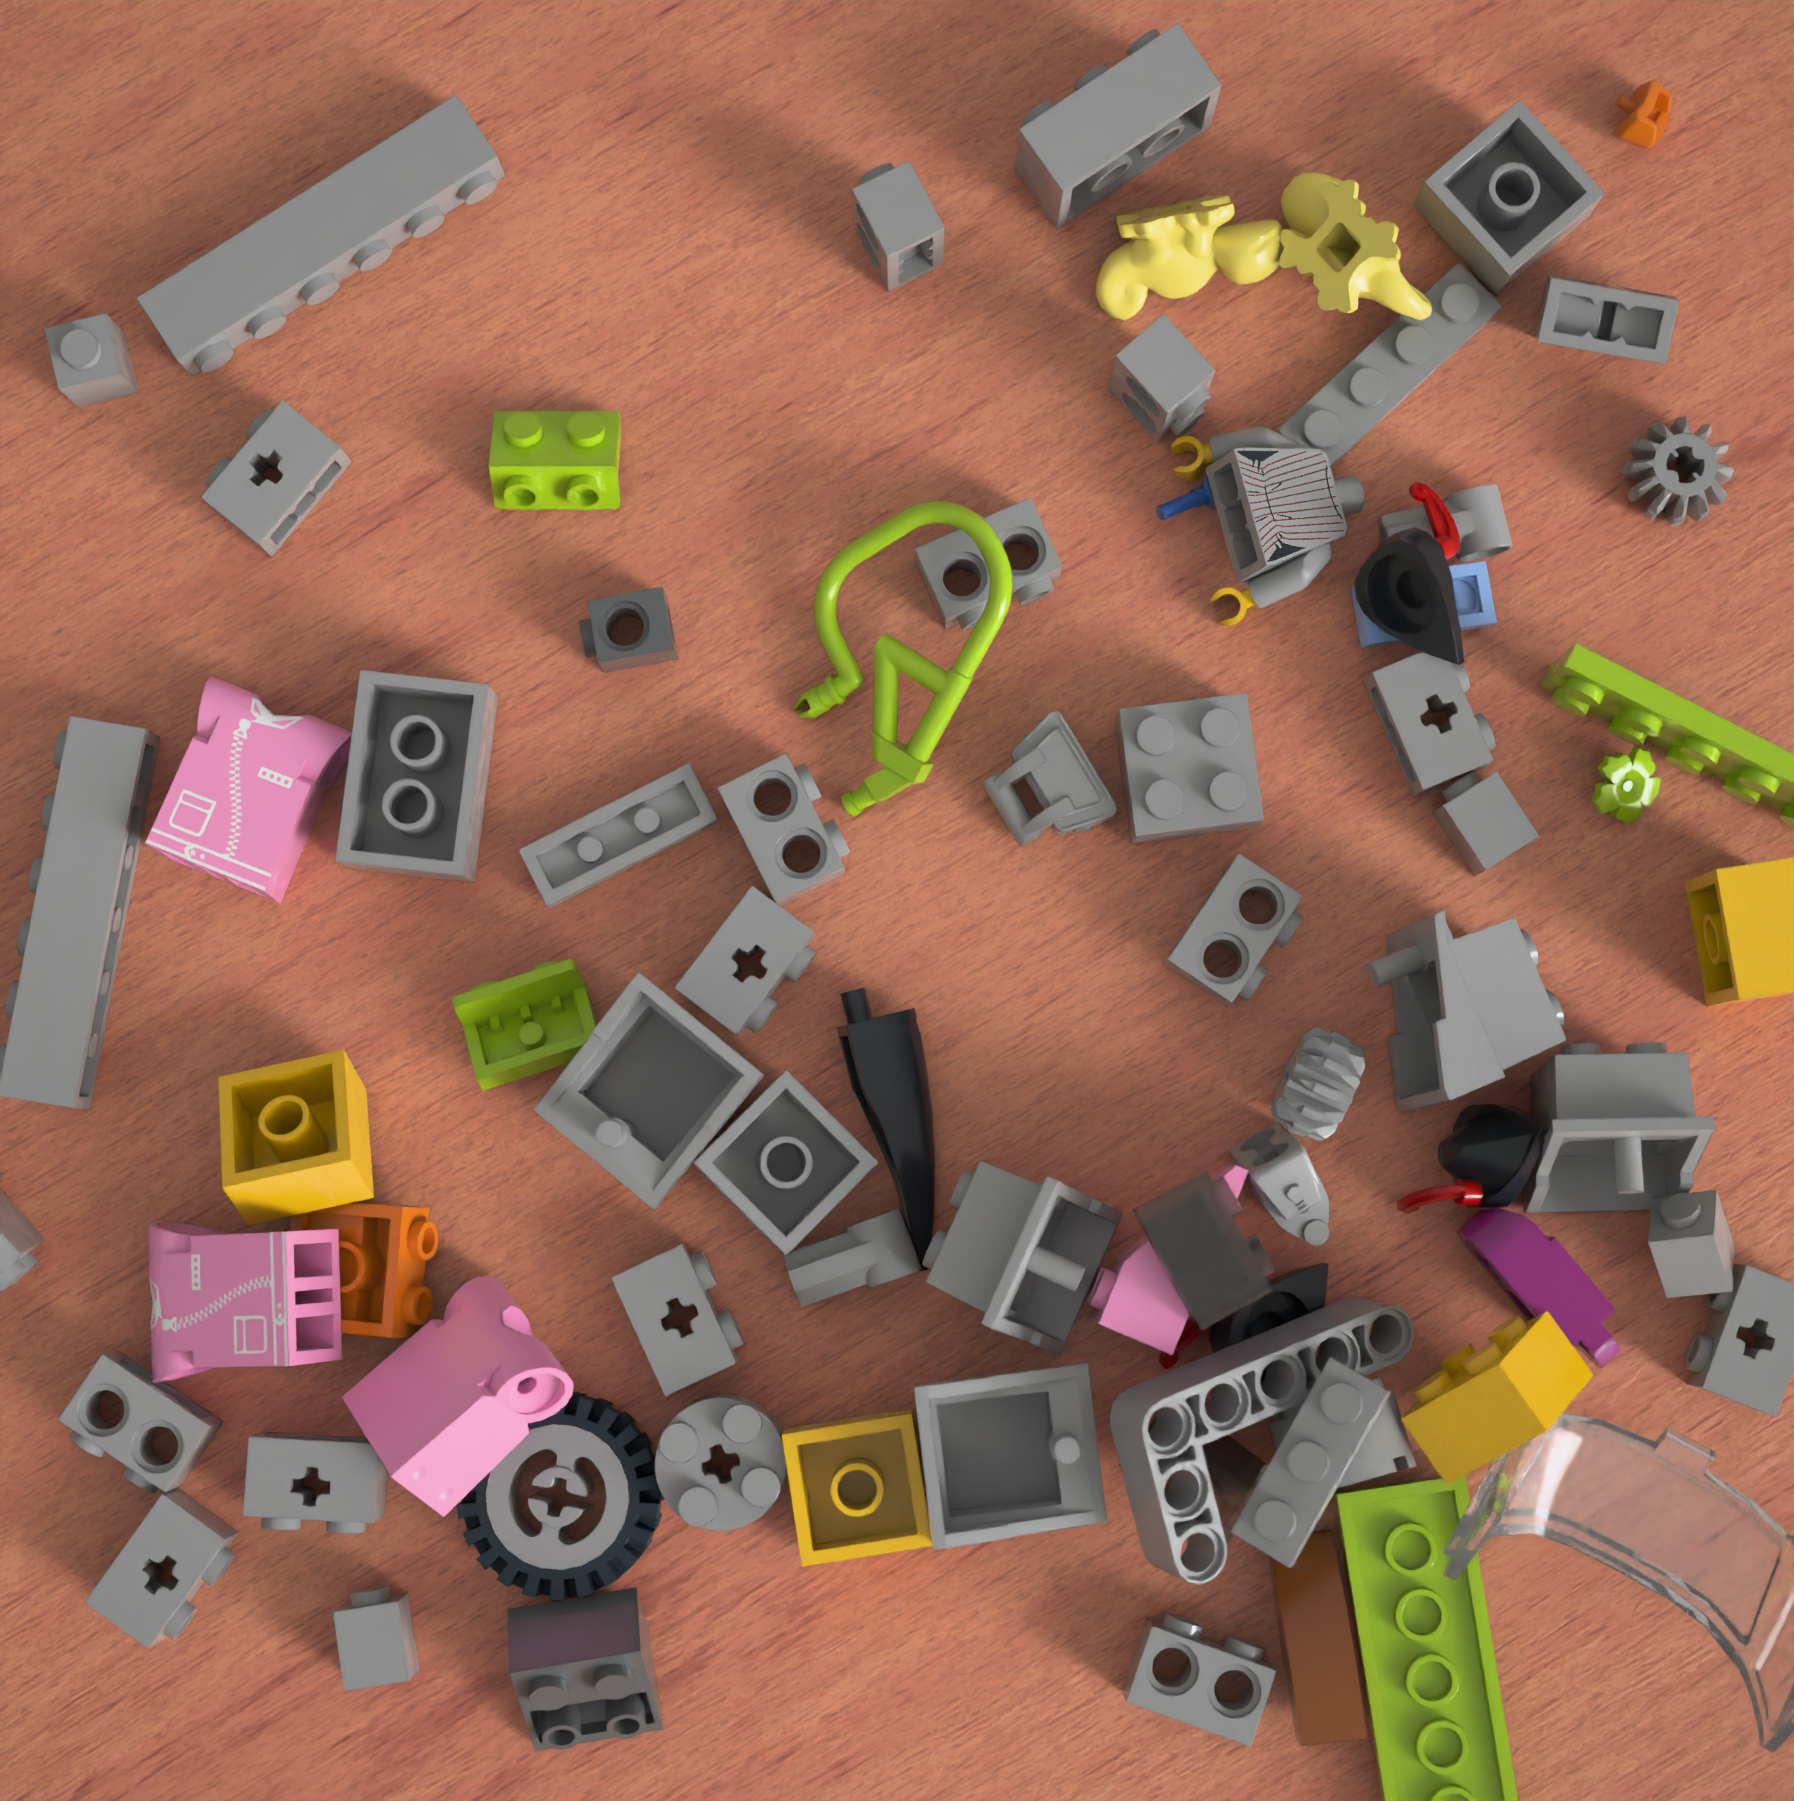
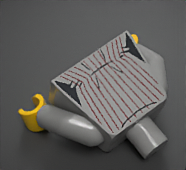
M1264 426L1215 435L1211 437L1209 444L1204 445L1192 436H1182L1177 438L1170 448L1172 454H1182L1183 452L1190 451L1198 455V458L1192 465L1174 468V475L1182 481H1193L1203 475L1206 470L1237 583L1248 581L1249 587L1241 591L1226 587L1219 589L1213 594L1210 604L1219 601L1225 596H1232L1241 605L1239 613L1234 618L1226 619L1219 623V625L1224 627L1238 625L1245 618L1247 609L1256 604L1259 608L1263 609L1304 590L1330 561V545L1346 536L1348 527L1344 515L1359 513L1364 506V490L1356 477L1350 476L1334 479L1328 456L1321 449L1302 448L1298 441ZM1214 462L1208 467H1206L1207 463Z

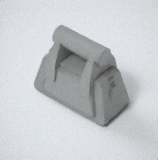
M1058 711L1048 713L1013 748V754L1010 755L1014 759L1012 760L1013 765L1006 771L1002 770L981 783L1020 847L1039 837L1042 831L1054 827V831H1058V835L1060 833L1064 835L1071 834L1072 832L1079 833L1093 829L1092 826L1111 821L1118 814L1115 801L1064 717ZM1024 780L1027 781L1044 809L1033 819L1013 785Z
M1280 1123L1272 1124L1229 1150V1153L1234 1158V1164L1249 1170L1245 1179L1250 1185V1189L1282 1229L1306 1240L1313 1246L1322 1245L1327 1241L1329 1237V1199L1317 1171L1313 1168L1305 1148Z

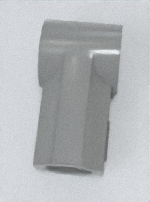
M1491 484L1465 489L1443 499L1445 506L1454 519L1460 536V549L1452 558L1457 557L1458 562H1468L1492 557L1513 548L1498 485ZM1424 506L1382 515L1378 519L1380 543L1393 534L1412 527L1424 530L1434 538Z
M899 1208L846 1227V1233L827 1240H819L794 1249L793 1252L787 1255H783L801 1307L865 1284L868 1289L921 1270L922 1267L901 1209Z

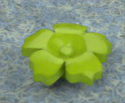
M1634 746L1629 756L1623 753H1617L1614 756L1604 755L1602 763L1597 768L1607 781H1601L1596 784L1595 794L1590 801L1595 805L1596 811L1600 813L1610 812L1611 817L1618 819L1623 824L1637 820L1641 815L1642 805L1650 806L1659 793L1661 779L1652 775L1655 772L1656 766L1652 761L1650 752Z

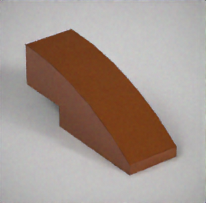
M1332 1530L1312 1531L1293 1567L1288 1568L1269 1556L1283 1667L1287 1671L1295 1737L1301 1746L1367 1738L1354 1646Z

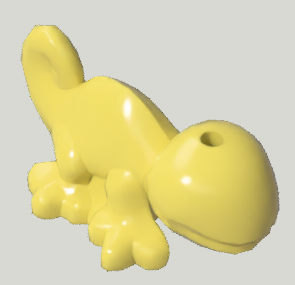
M1302 173L1294 177L1284 189L1281 197L1282 211L1291 229H1283L1280 234V242L1284 249L1280 255L1279 265L1287 270L1297 268V271L1304 276L1314 275L1313 284L1319 290L1317 302L1319 307L1325 311L1338 309L1344 313H1352L1358 309V298L1374 300L1399 314L1415 320L1430 317L1432 312L1430 301L1424 294L1410 285L1400 272L1398 261L1401 258V251L1395 243L1399 228L1393 222L1383 221L1376 223L1373 218H1366L1364 216L1366 205L1363 201L1358 200V183L1354 179L1343 181L1321 173Z
M1229 195L1203 196L1173 205L1145 207L1118 214L1116 218L1121 237L1132 238V240L1111 252L1102 264L1096 282L1095 293L1100 308L1111 318L1125 321L1133 317L1143 307L1148 288L1166 298L1187 297L1200 290L1218 269L1221 270L1230 282L1238 285L1261 281L1270 276L1279 266L1280 255L1284 249L1280 242L1281 224L1272 219L1219 227L1228 222L1235 213Z

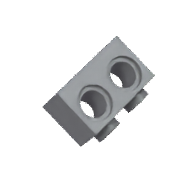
M910 161L895 168L891 163L882 164L865 173L858 181L859 186L852 189L854 228L887 291L890 292L944 265V226Z
M1548 274L1534 337L1537 342L1665 364L1680 300L1670 295Z
M1162 314L1115 355L1108 389L1158 443L1171 431L1177 437H1181L1204 416L1206 411L1202 407L1212 397L1208 390L1216 370L1165 314Z
M1028 498L983 518L995 531L1004 549L1011 544L1022 543L1032 548L1036 554L1037 561L1029 569L1021 571L1011 569L1013 583L1011 600L1017 598L1020 605H1025L1054 591L1055 588L1052 582L1060 579L1062 564L1032 499ZM958 529L915 548L914 553L916 566L945 629L959 623L964 631L974 628L984 611L989 597L990 577L986 562L979 548L970 536ZM960 568L970 570L977 576L980 585L970 595L956 596L950 593L943 583L944 578L949 572Z
M785 753L718 787L775 903L779 906L845 874V868L840 858L850 854L849 848L834 819L825 824H822L811 802L822 796L805 763L793 768ZM771 784L782 785L791 793L789 807L786 811L776 816L765 815L756 808L758 793L761 789ZM799 840L810 841L820 850L818 864L812 870L805 873L794 872L784 863V855L787 848Z
M1239 853L1231 861L1163 965L1224 1006L1233 1003L1237 995L1248 1001L1268 972V969L1259 964L1271 944L1275 943L1283 948L1301 923L1303 916L1294 910L1303 898V895ZM1257 891L1269 899L1272 906V914L1267 923L1260 925L1252 924L1243 918L1239 910V901L1243 893ZM1221 943L1233 950L1236 955L1237 966L1230 977L1219 978L1207 971L1203 961V955L1207 946Z
M119 1350L103 1353L58 1419L73 1430L69 1438L77 1446L97 1457H102L105 1452L126 1466L122 1473L129 1481L150 1493H156L158 1488L168 1492L180 1487L224 1422L168 1383H153L152 1372ZM107 1390L116 1393L124 1404L123 1418L116 1426L107 1423L99 1412V1401ZM159 1426L168 1428L177 1438L178 1450L172 1461L162 1460L153 1451L152 1436Z
M1166 1613L1163 1622L1147 1617L1122 1690L1126 1702L1251 1747L1277 1672L1270 1661L1262 1658L1265 1648L1232 1635L1227 1636L1225 1645L1200 1636L1203 1629L1202 1625L1175 1614ZM1177 1648L1187 1655V1665L1184 1672L1177 1678L1170 1680L1156 1676L1152 1671L1155 1656L1163 1649ZM1230 1670H1238L1248 1676V1688L1240 1699L1227 1702L1215 1696V1683L1223 1673Z

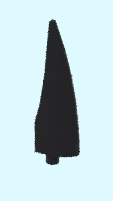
M865 987L844 992L840 996L848 1025L837 1027V1032L851 1087L863 1108L893 1177L906 1225L922 1267L919 1271H926L929 1268L922 1264L932 1241L934 1224L935 1148L927 1067L915 1008L872 1018Z

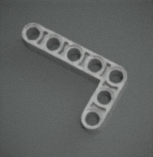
M1357 1296L1345 1298L1137 1384L1119 1394L1111 1408L1110 1427L1142 1551L1147 1561L1154 1567L1187 1582L1201 1584L1215 1578L1224 1567L1227 1557V1545L1202 1445L1305 1402L1330 1357L1335 1358L1364 1376L1398 1362L1408 1353L1414 1338L1413 1323L1409 1315L1402 1308ZM1373 1324L1372 1333H1371V1335H1370V1337H1369L1370 1328H1371V1325ZM1320 1345L1319 1356L1315 1361V1354L1318 1346ZM1266 1367L1265 1379L1261 1384V1374L1264 1368ZM1212 1389L1210 1403L1205 1408L1206 1395ZM1156 1411L1155 1425L1148 1433L1149 1420ZM1172 1475L1171 1487L1164 1495L1166 1481ZM1188 1537V1544L1186 1550L1184 1551L1182 1556H1180L1182 1544Z

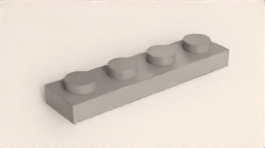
M1458 262L1424 293L1432 306L1430 317L1422 320H1415L1404 315L1398 317L1280 426L1276 432L1298 441L1302 448L1321 449L1327 454L1330 467L1334 466L1496 316L1502 308L1501 304Z

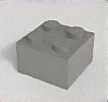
M1519 100L1425 180L1413 206L1486 287L1497 296L1586 220L1605 193Z
M1247 693L1118 710L1114 722L1131 844L1256 829L1264 821Z
M785 1070L692 1164L781 1254L787 1255L858 1184L878 1161Z

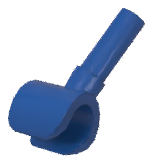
M1207 474L1201 486L1192 489L1187 494L1156 506V513L1159 519L1163 521L1191 508L1203 505L1217 510Z

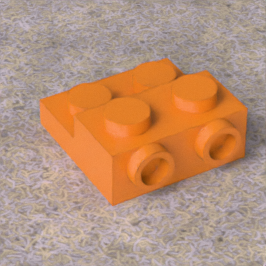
M352 1202L291 1216L290 1231L338 1229L341 1333L385 1338H405L413 1336L420 1329V1325L427 1323L433 1309V1296L431 1290L424 1286L425 1261L434 1256L438 1246L437 1227L433 1222L429 1221L430 1207Z

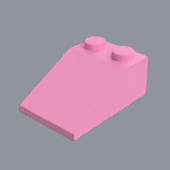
M1237 1165L1223 1166L1118 1256L1111 1271L1100 1267L1086 1299V1303L1096 1307L1091 1318L1102 1326L1173 1355L1249 1170Z

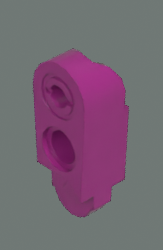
M1496 1207L1485 1210L1481 1209L1456 1231L1474 1258L1528 1320L1547 1310L1573 1347L1579 1348L1599 1368H1602L1621 1351L1613 1336L1601 1323L1615 1311V1308L1555 1237L1544 1235L1536 1224L1524 1215Z

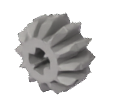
M1686 416L1677 417L1673 421L1670 430L1666 425L1657 421L1647 429L1648 439L1636 438L1631 443L1629 451L1636 460L1627 462L1623 466L1622 475L1628 479L1640 482L1627 493L1628 500L1638 501L1645 496L1650 501L1644 512L1645 519L1652 520L1665 509L1670 527L1679 526L1684 521L1686 513L1694 521L1700 522L1709 515L1708 504L1719 506L1725 501L1728 494L1720 483L1729 481L1734 476L1735 468L1728 464L1717 462L1718 459L1729 451V443L1719 442L1712 447L1706 440L1711 435V424H1703L1694 434H1691ZM1672 461L1677 462L1679 472L1688 473L1689 477L1683 483L1679 482V476L1676 471L1667 470V466Z
M1315 1027L1302 1035L1277 1084L1278 1088L1272 1099L1273 1105L1271 1107L1273 1120L1286 1126L1287 1131L1303 1138L1308 1136L1322 1141L1334 1134L1339 1122L1343 1121L1345 1112L1352 1103L1354 1093L1360 1084L1359 1080L1365 1068L1364 1048L1350 1042L1349 1037L1333 1030L1330 1033L1319 1027Z

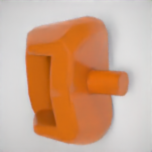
M1649 81L1641 84L1633 92L1630 99L1621 94L1617 98L1615 105L1625 111L1621 123L1614 130L1615 137L1646 149L1653 147L1661 139L1670 118L1669 110L1672 106L1671 93L1659 82Z

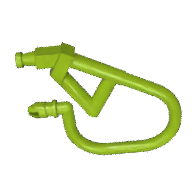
M927 501L904 509L841 549L828 563L819 580L814 601L815 624L822 645L838 676L831 674L825 678V682L820 685L817 684L800 695L794 709L800 710L807 704L811 707L807 711L798 714L800 718H817L830 710L833 705L837 703L843 704L848 701V695L863 684V674L840 631L836 615V604L840 587L846 576L858 564L920 526L941 523L954 526L971 537L986 562L990 577L989 597L984 611L953 667H950L948 672L887 633L882 635L873 649L872 757L885 767L864 779V783L856 790H849L841 795L844 808L853 817L863 812V808L886 801L913 784L924 783L934 765L928 759L970 686L975 671L1007 615L1013 586L1008 556L991 526L973 510L960 504L948 501ZM899 671L935 693L907 746L898 741Z

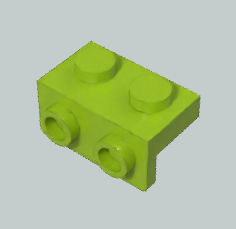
M494 411L488 466L495 507L500 510L618 509L621 498L618 477L622 432L620 411Z
M574 959L541 963L530 972L499 982H483L471 988L470 991L452 998L454 1011L463 1025L475 1077L482 1091L570 1063L598 1025L588 988Z

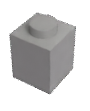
M107 313L44 328L58 389L77 407L139 393L126 334Z
M1473 771L1442 791L1448 803L1433 812L1474 876L1482 873L1539 837V834L1497 771L1482 781L1479 780Z
M1717 1190L1652 1197L1648 1244L1666 1297L1675 1298L1732 1292L1735 1246Z
M376 1586L350 1592L351 1602L343 1604L333 1612L344 1691L410 1681L419 1672L409 1594L390 1596L389 1586Z

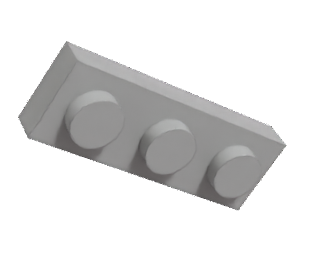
M688 763L519 849V852L546 906L552 908L719 823V820L691 765Z
M1330 1357L1231 1533L1288 1568L1293 1567L1391 1391L1335 1358Z

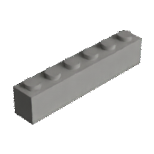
M455 95L146 291L137 299L176 360L191 376L200 370L203 373L214 371L232 358L234 354L233 349L253 336L255 339H262L279 330L287 320L286 315L305 303L316 305L331 297L340 286L338 282L360 269V271L366 272L383 264L391 256L392 248L410 236L421 238L436 230L444 222V215L464 202L468 205L475 204L488 197L496 189L497 181L505 177L497 155L458 96Z
M70 716L67 731H61L57 737L53 757L54 766L59 769L55 794H48L42 810V828L44 831H48L43 856L38 855L35 858L30 873V891L36 893L31 918H26L23 921L18 935V954L24 956L19 981L12 982L5 1004L6 1017L12 1020L7 1044L0 1045V1096L90 1110L160 742L159 736L145 728Z

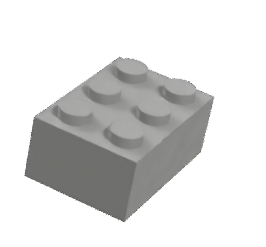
M1178 23L1162 34L1157 29L1145 33L1127 49L1126 54L1128 57L1110 69H1107L1104 64L1091 69L1076 82L1074 93L1057 104L1053 100L1044 101L1033 108L1022 119L1021 124L1023 127L1019 129L1015 171L1057 230L1210 128L1222 84Z
M360 670L336 862L355 870L475 883L498 695L488 684Z

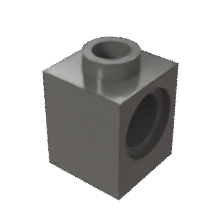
M663 587L587 600L590 619L579 621L586 658L597 656L598 664L604 673L678 660L668 598ZM625 617H634L642 621L644 625L643 633L635 643L621 646L611 641V629L618 620Z

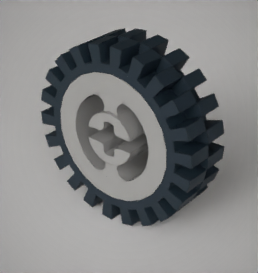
M573 1392L568 1403L556 1414L541 1421L527 1423L529 1434L462 1499V1502L457 1504L458 1519L464 1518L467 1531L463 1533L467 1545L474 1544L481 1555L477 1558V1561L485 1570L491 1567L497 1572L499 1577L496 1580L505 1586L510 1587L514 1584L523 1589L522 1594L534 1598L539 1594L550 1596V1600H564L568 1596L578 1595L579 1598L592 1594L604 1586L607 1587L628 1571L646 1551L652 1542L651 1538L654 1531L658 1528L662 1513H660V1508L664 1497L660 1492L656 1479L655 1457L650 1448L652 1444L646 1432H640L634 1425L636 1420L626 1411L621 1413L612 1407L613 1403L603 1398L595 1399L586 1396L587 1393ZM546 1449L552 1450L557 1456V1462L534 1478L531 1484L534 1486L550 1488L559 1483L563 1478L567 1480L566 1489L569 1493L586 1497L594 1491V1484L588 1472L581 1467V1458H588L600 1471L606 1488V1505L599 1524L590 1534L573 1539L566 1533V1525L573 1523L584 1515L590 1508V1503L572 1501L564 1506L562 1510L556 1509L557 1501L554 1496L537 1492L528 1498V1505L534 1517L542 1523V1530H535L524 1518L518 1503V1482L525 1465L536 1453Z

